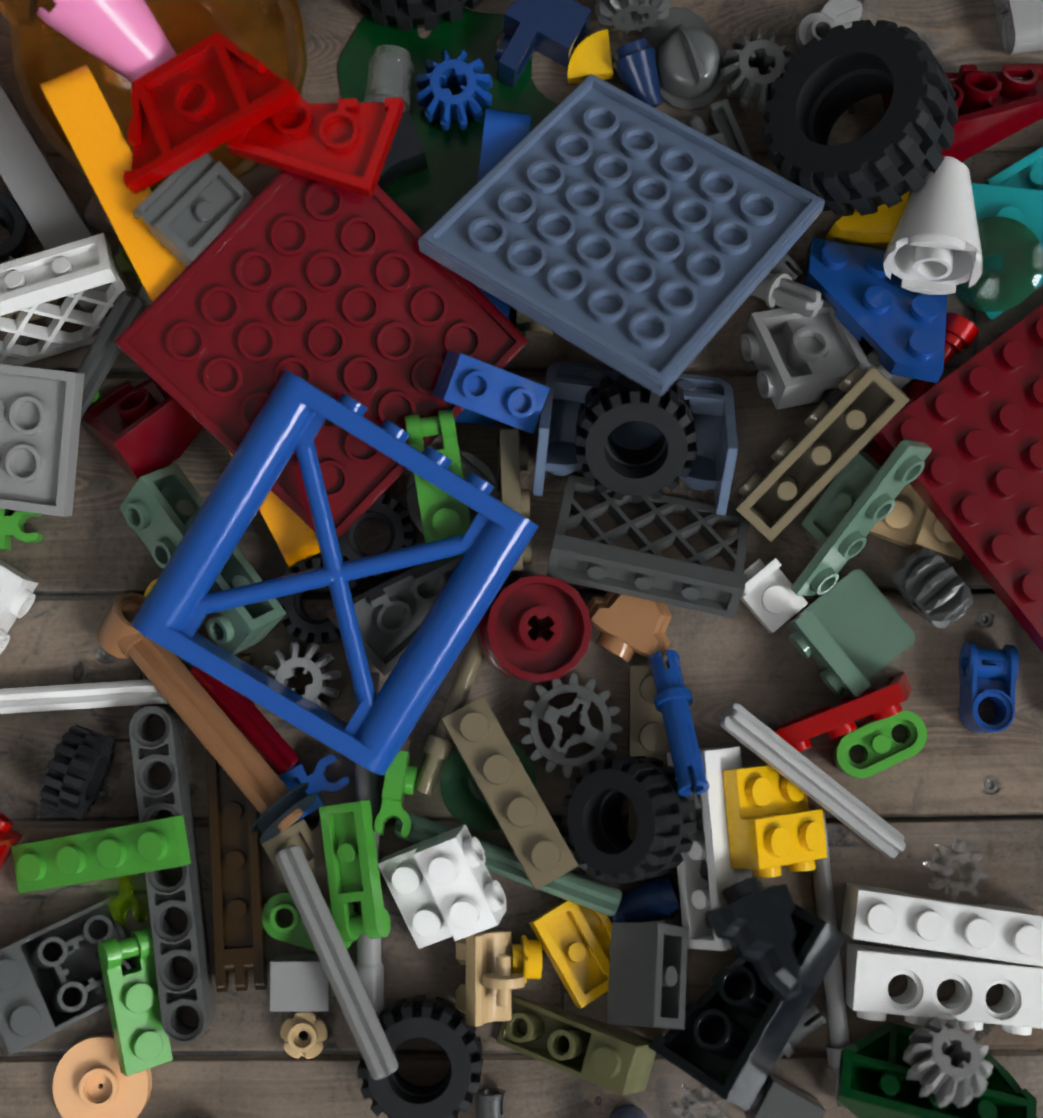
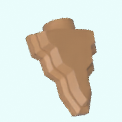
M663 551L660 552L663 557L674 559ZM608 591L604 597L593 596L586 605L589 609L591 625L601 633L595 642L599 647L629 663L634 653L649 658L652 654L661 651L662 657H664L670 644V640L665 632L672 617L667 604Z

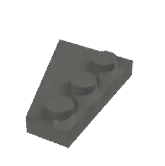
M464 554L420 564L352 598L366 657L384 676L395 667ZM331 608L325 611L331 622L339 629L335 609Z

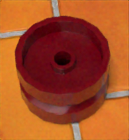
M545 575L511 579L504 582L476 627L478 646L491 666L505 676L534 682L559 679L576 668L588 650L592 632L589 609L578 591L561 579ZM529 620H533L537 625V632L532 637H529L527 634L532 629L527 624Z

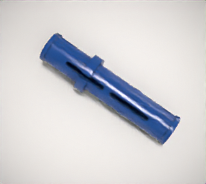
M666 650L667 669H665L662 653L659 651L652 654L648 661L657 694L654 696L655 708L657 711L662 712L677 781V792L681 796H691L689 776H692L695 793L698 795L707 791L710 786L706 779L689 707L693 703L691 690L684 685L678 652Z

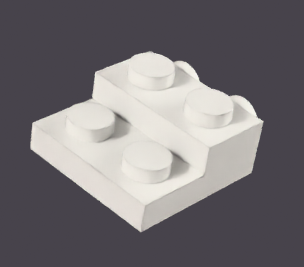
M466 824L384 856L378 862L379 869L418 949L452 936L455 941L495 927L500 923L507 910L504 890L498 881L492 880L485 865L484 849L480 841L476 837L471 836Z

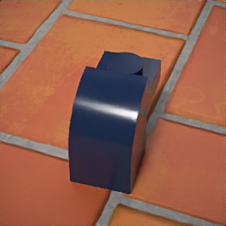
M516 0L512 3L504 14L503 34H505V37L502 39L494 58L498 62V80L514 89L535 51L567 68L571 55L588 31L591 9L574 0Z

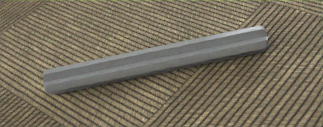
M732 703L721 713L720 725L725 731L886 858L894 859L899 853L904 851L906 844L903 834L740 704Z
M298 845L286 847L275 855L276 863L371 1077L374 1080H380L398 1069V1062L301 847Z

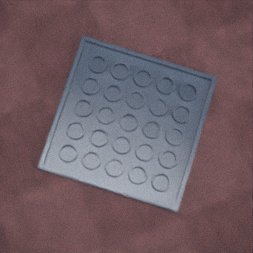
M590 74L418 239L419 251L661 397L822 213L825 200Z

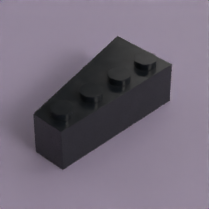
M795 903V909L791 913V918L797 935L793 942L792 950L800 966L801 995L782 1002L762 983L753 963L737 958L729 967L724 965L712 978L714 984L695 1004L690 1002L685 1007V1029H671L665 1036L660 1034L649 1046L653 1051L718 1096L746 1111L750 1109L846 939L828 922Z

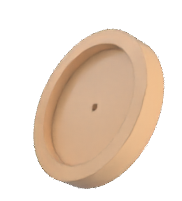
M93 1035L75 1044L59 1061L52 1084L54 1102L62 1118H137L148 1103L152 1089L151 1069H147L130 1076H125L120 1072L114 1035Z

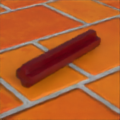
M194 665L190 668V673L277 774L286 773L299 760L298 755L249 698Z

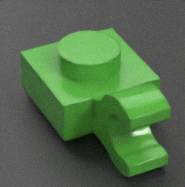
M399 751L385 774L381 809L374 825L376 834L379 836H383L385 823L391 818H397L402 822V839H408L412 832L410 816L402 806L405 794H414L417 766H410V756L406 751Z

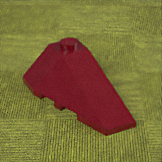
M1043 63L1005 64L1001 72L978 71L975 64L961 65L959 72L945 73L956 94L954 101L958 106V121L954 126H951L955 131L952 145L949 150L943 149L941 155L954 157L963 162L1042 119ZM882 94L885 113L890 105L893 94Z
M152 378L132 387L129 381L116 386L91 404L81 419V422L117 464L136 481L141 476L168 467L180 458L203 427Z

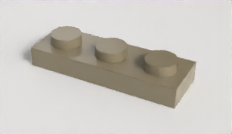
M499 429L497 438L499 501L529 518V489H521L520 472L528 471V444L519 443V429ZM531 541L507 578L521 577L523 565H531Z

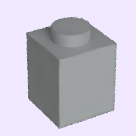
M277 954L270 961V1012H322L330 1010L336 996L317 954Z

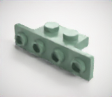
M902 440L883 466H880L865 451H860L837 474L801 523L822 544V547L792 585L791 590L797 596H820L834 587L839 579L838 573L848 559L856 556L866 545L868 533L877 522L883 520L892 512L895 507V498L906 484L914 481L922 473L925 467L924 461L932 451L926 443Z

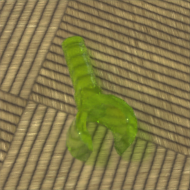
M130 875L118 877L119 895L110 905L111 916L123 927H126L125 916L132 908L134 918L139 923H144L147 919V908L134 896Z

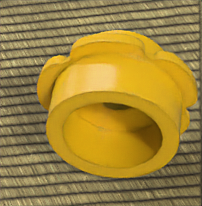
M522 935L520 944H512L511 972L524 974L525 984L527 979H541L542 942L538 939H527L526 935Z

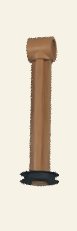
M132 592L120 595L115 600L97 631V639L101 647L108 654L117 658H132L259 811L261 816L254 822L251 832L259 830L262 832L259 838L260 843L270 840L289 828L313 804L317 798V793L307 794L306 790L309 787V783L300 784L289 790L258 751L190 673V670L180 658L142 635L131 625L146 597Z

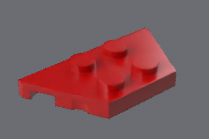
M218 31L132 82L130 105L133 108V116L128 124L127 142L133 146L131 170L124 171L123 180L125 186L135 194L143 191L301 99L300 92L289 80L279 77L250 53L242 51Z

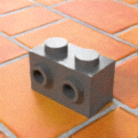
M612 922L609 946L610 969L607 993V1024L685 1029L687 927L663 923Z

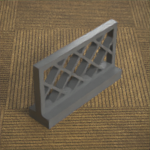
M568 475L546 576L558 578L572 584L734 619L745 589L746 574H744L750 524L737 510L727 508L726 516L716 515V506L668 495H663L654 500L651 494L642 495L643 502H632L631 495H624L621 501L612 498V490L607 489L604 493L597 490L594 479L587 481L584 477ZM577 492L594 496L600 504L584 511L573 498V494ZM627 503L637 505L645 514L630 520L619 507ZM609 513L619 527L604 533L593 519ZM672 513L683 515L691 524L677 531L665 517ZM651 523H654L665 535V537L653 543H650L639 530ZM720 523L738 527L737 534L723 541L711 526ZM582 525L593 539L584 540L566 536L565 532ZM700 533L712 547L697 553L685 539ZM628 535L638 546L639 550L635 551L617 547L612 542ZM674 545L686 560L681 561L663 557L659 552ZM720 555L729 564L732 571L709 567L706 562Z

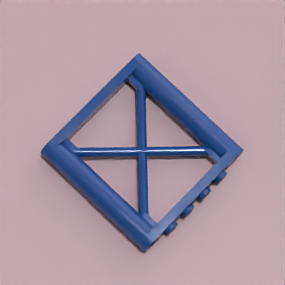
M285 369L138 610L131 625L150 640L360 766L376 774L385 775L531 541L539 525L491 496L490 493L494 486L470 471L464 479L449 470L448 467L452 460L428 445L422 453L407 444L406 441L410 434L392 422L384 419L381 426H378L365 418L363 415L368 408L342 392L339 399L336 400L306 380ZM327 419L477 511L478 513L466 533L343 562L314 444V439ZM296 450L324 567L208 594ZM464 554L376 696L348 581ZM329 586L358 707L349 722H344L196 633L207 614Z

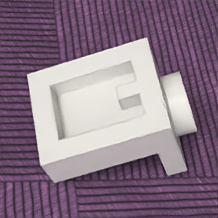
M759 558L744 570L746 581L741 600L768 633L772 634L804 608L808 602L803 596H797L791 590L793 584L779 569L782 564L776 558L769 561L766 565Z

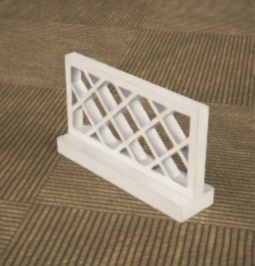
M104 233L0 264V330L8 332L4 340H0V364L21 366L93 343L107 319L104 316L110 307H114L119 298L118 295H121L125 290L132 292L113 258L111 245ZM112 282L106 292L91 289ZM67 296L61 306L46 303ZM78 300L98 304L92 314L73 309ZM21 311L16 320L1 317L12 312ZM33 314L53 318L48 327L28 323ZM65 321L84 325L81 330L71 333L60 330ZM20 335L40 339L38 343L29 346L15 344Z

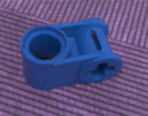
M970 641L963 643L959 655V717L964 727L969 731L978 734L1000 732L1008 728L1014 721L1015 689L1019 667L1016 646L1005 644L1002 649L977 647L975 642ZM982 663H989L994 665H983ZM983 699L988 700L995 710L994 719L990 724L983 722L978 714V707Z

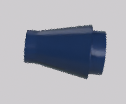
M643 38L615 49L612 52L615 59L612 67L627 92L654 108L662 105L664 102L660 92L655 48H650L647 39Z
M667 873L662 876L645 879L622 894L618 910L612 916L614 922L645 923L674 919V913L681 911L679 891L672 875Z

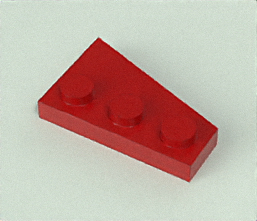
M357 98L338 99V103H307L305 99H299L230 139L227 143V148L233 155L372 197L405 108L403 98H385L384 102L358 103Z
M905 672L889 678L891 683L886 687L875 690L874 687L869 688L857 698H844L839 701L840 705L831 708L830 705L818 708L776 726L771 730L797 751L801 752L812 746L810 738L827 732L829 738L834 739L857 729L854 722L872 714L875 721H880L901 712L902 707L900 703L907 701L912 688Z

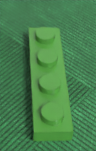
M183 815L11 846L18 894L191 864Z

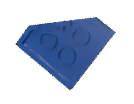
M812 237L808 248L804 284L807 287L820 291L837 309L834 316L858 341L865 339L880 354L878 362L890 374L938 383L944 367L947 295H926L908 291L901 287L902 279L891 273L890 280L885 275L883 267L886 252L884 250Z

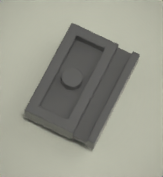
M206 153L172 173L132 214L137 219L140 217L151 228L149 231L187 267L255 197L220 161L216 163Z

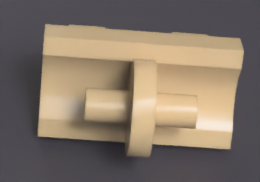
M498 930L476 933L456 941V960L459 961L460 965L466 966V983L460 984L459 988L455 991V1008L466 1013V1024L478 1027L489 1022L511 1020L512 989L525 986V975L511 972L512 931Z

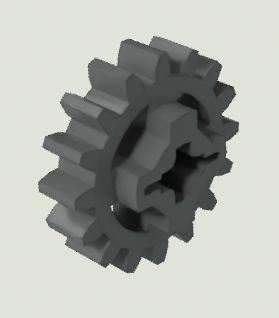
M572 673L568 685H562L560 679L552 680L553 689L549 691L541 685H537L535 689L540 696L537 703L525 700L524 705L532 711L531 717L519 719V724L530 727L531 733L521 738L522 744L534 743L537 747L530 756L533 761L540 759L542 756L548 759L545 771L550 773L557 764L563 765L564 777L570 778L573 766H579L580 770H582L592 760L605 759L601 754L605 748L617 750L618 746L610 740L611 733L622 732L623 727L613 724L611 717L618 714L620 708L606 706L605 701L611 695L609 690L599 694L593 691L596 684L595 679L590 678L585 686L578 685L577 674ZM577 693L571 705L556 709L546 704L557 695ZM592 702L597 706L601 714L602 731L591 725L587 712ZM581 704L582 706L578 713L580 715L578 723L584 726L583 731L580 735L572 733L569 738L565 739L563 745L559 746L563 728L557 724L561 715L569 717L573 711H576L578 705ZM539 719L551 726L554 739L549 749L540 737L538 729ZM582 742L594 746L589 752L581 756L565 757L570 746Z

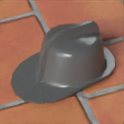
M679 7L669 8V16L664 20H659V25L655 28H643L640 39L646 38L649 47L655 48L662 99L673 107L682 110L702 109L712 103L722 91L724 83L719 80L720 71L724 68L721 62L722 57L711 30L702 17L688 9Z

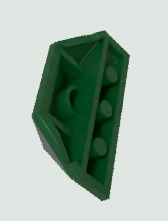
M888 1022L841 1051L837 1100L858 1118H1037V1099L1026 1088L1023 1090L1012 1075L990 1053L984 1057L985 1060L994 1065L992 1074L986 1079L988 1083L986 1085L987 1089L978 1098H972L964 1107L958 1108L951 1101L946 1107L938 1108L934 1094L930 1093L926 1097H919L920 1088L922 1087L921 1083L915 1080H906L907 1071L912 1066L902 1060L904 1051L910 1045L908 1043L910 1041L909 1037L916 1029Z

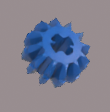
M444 49L441 52L440 64L427 58L425 62L427 73L418 74L416 77L417 88L421 90L416 94V101L418 106L426 108L424 111L426 120L430 123L441 118V128L445 132L451 127L452 121H458L459 128L464 132L468 128V117L481 123V120L484 118L482 108L492 105V94L488 90L493 85L491 75L482 74L484 64L480 58L468 63V55L464 49L458 54L457 59H450V54ZM457 87L459 94L452 95L449 88Z

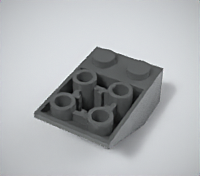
M110 898L0 949V1051L2 1056H11L108 1006L98 954V942L113 937L117 941L127 938ZM134 957L122 960V971L136 967Z

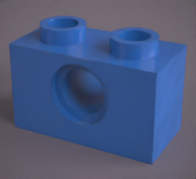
M448 351L432 396L533 434L550 388L464 354Z

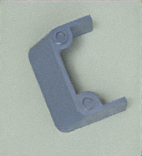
M557 362L547 368L545 386L549 387L550 390L541 412L533 495H543L545 471L554 475L565 476L582 467V464L577 462L575 445L576 421L580 404H585L586 394L592 387L600 391L601 379L609 375L612 381L618 380L619 371L611 369L610 366L578 362ZM681 373L669 388L677 384L684 392V400L689 399L697 436L696 459L691 460L692 470L687 478L679 475V479L694 490L715 489L716 515L726 516L738 452L733 388L728 382L716 377ZM630 421L616 427L609 434V438L622 448L641 450L656 443L663 433L656 426L648 422Z

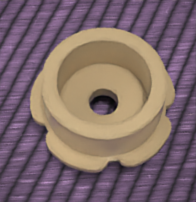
M296 1012L293 1018H287L281 1026L280 1037L284 1039L283 1049L289 1056L296 1059L304 1056L306 1059L318 1056L324 1048L323 1041L328 1037V1029L325 1022L313 1012ZM301 1031L308 1033L306 1040H302L299 1037Z

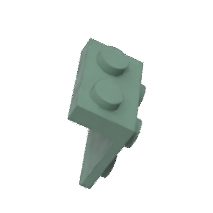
M860 569L850 571L831 590L819 596L785 624L792 633L789 639L795 648L806 659L810 656L822 670L819 676L825 685L836 696L842 694L844 698H857L871 687V684L868 682L870 678L915 642V633L866 573Z

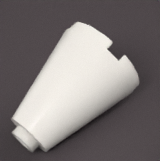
M943 156L944 161L935 173L930 171L923 178L926 182L925 185L915 193L912 190L884 255L883 267L885 275L891 280V273L902 279L901 287L908 291L926 295H948L956 293V286L969 281L968 288L975 285L982 275L983 257L970 171L964 163L950 156Z

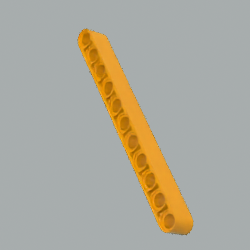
M84 64L39 85L150 301L153 302L187 267L149 231L151 228L140 217L137 219L132 214L152 191L148 187L135 194L125 186L123 180L124 171L131 170L133 154L91 71ZM270 491L259 512L288 567L291 568L296 563L321 553L316 532L279 497Z

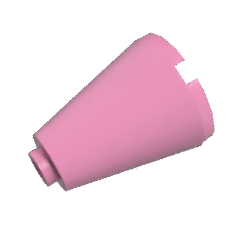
M52 0L56 6L50 13L43 6L37 11V15L44 23L131 83L177 56L145 0Z

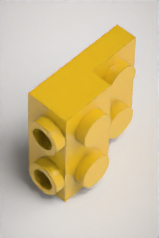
M768 764L723 770L731 868L751 869L752 877L758 875L759 878H773L782 876L781 866L786 865V871L789 872L811 871L816 869L815 860L827 858L823 809H808V798L803 791Z

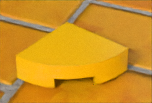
M608 29L591 34L576 47L568 65V85L581 83L590 74L602 80L613 79Z

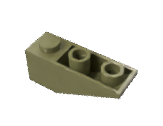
M512 995L511 1020L502 1021L496 1041L499 1044L622 1096L646 1091L656 1052L649 1048L653 1040L612 1024Z

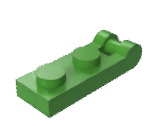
M452 408L438 410L437 416L419 418V414L404 416L406 429L410 434L408 437L409 445L423 453V437L442 435L444 449L437 451L452 460L448 469L464 478ZM414 473L425 543L465 534L471 525L469 507Z
M370 800L319 807L332 918L343 942L356 941L360 935H367L370 939L387 937L390 932L391 921L383 904ZM360 901L362 915H358L354 911L353 902Z
M146 927L131 932L130 938L117 941L115 937L99 941L98 954L120 1072L125 1076H130L172 1061L170 1040L164 1032L161 1020L151 931ZM134 957L136 967L122 971V960Z

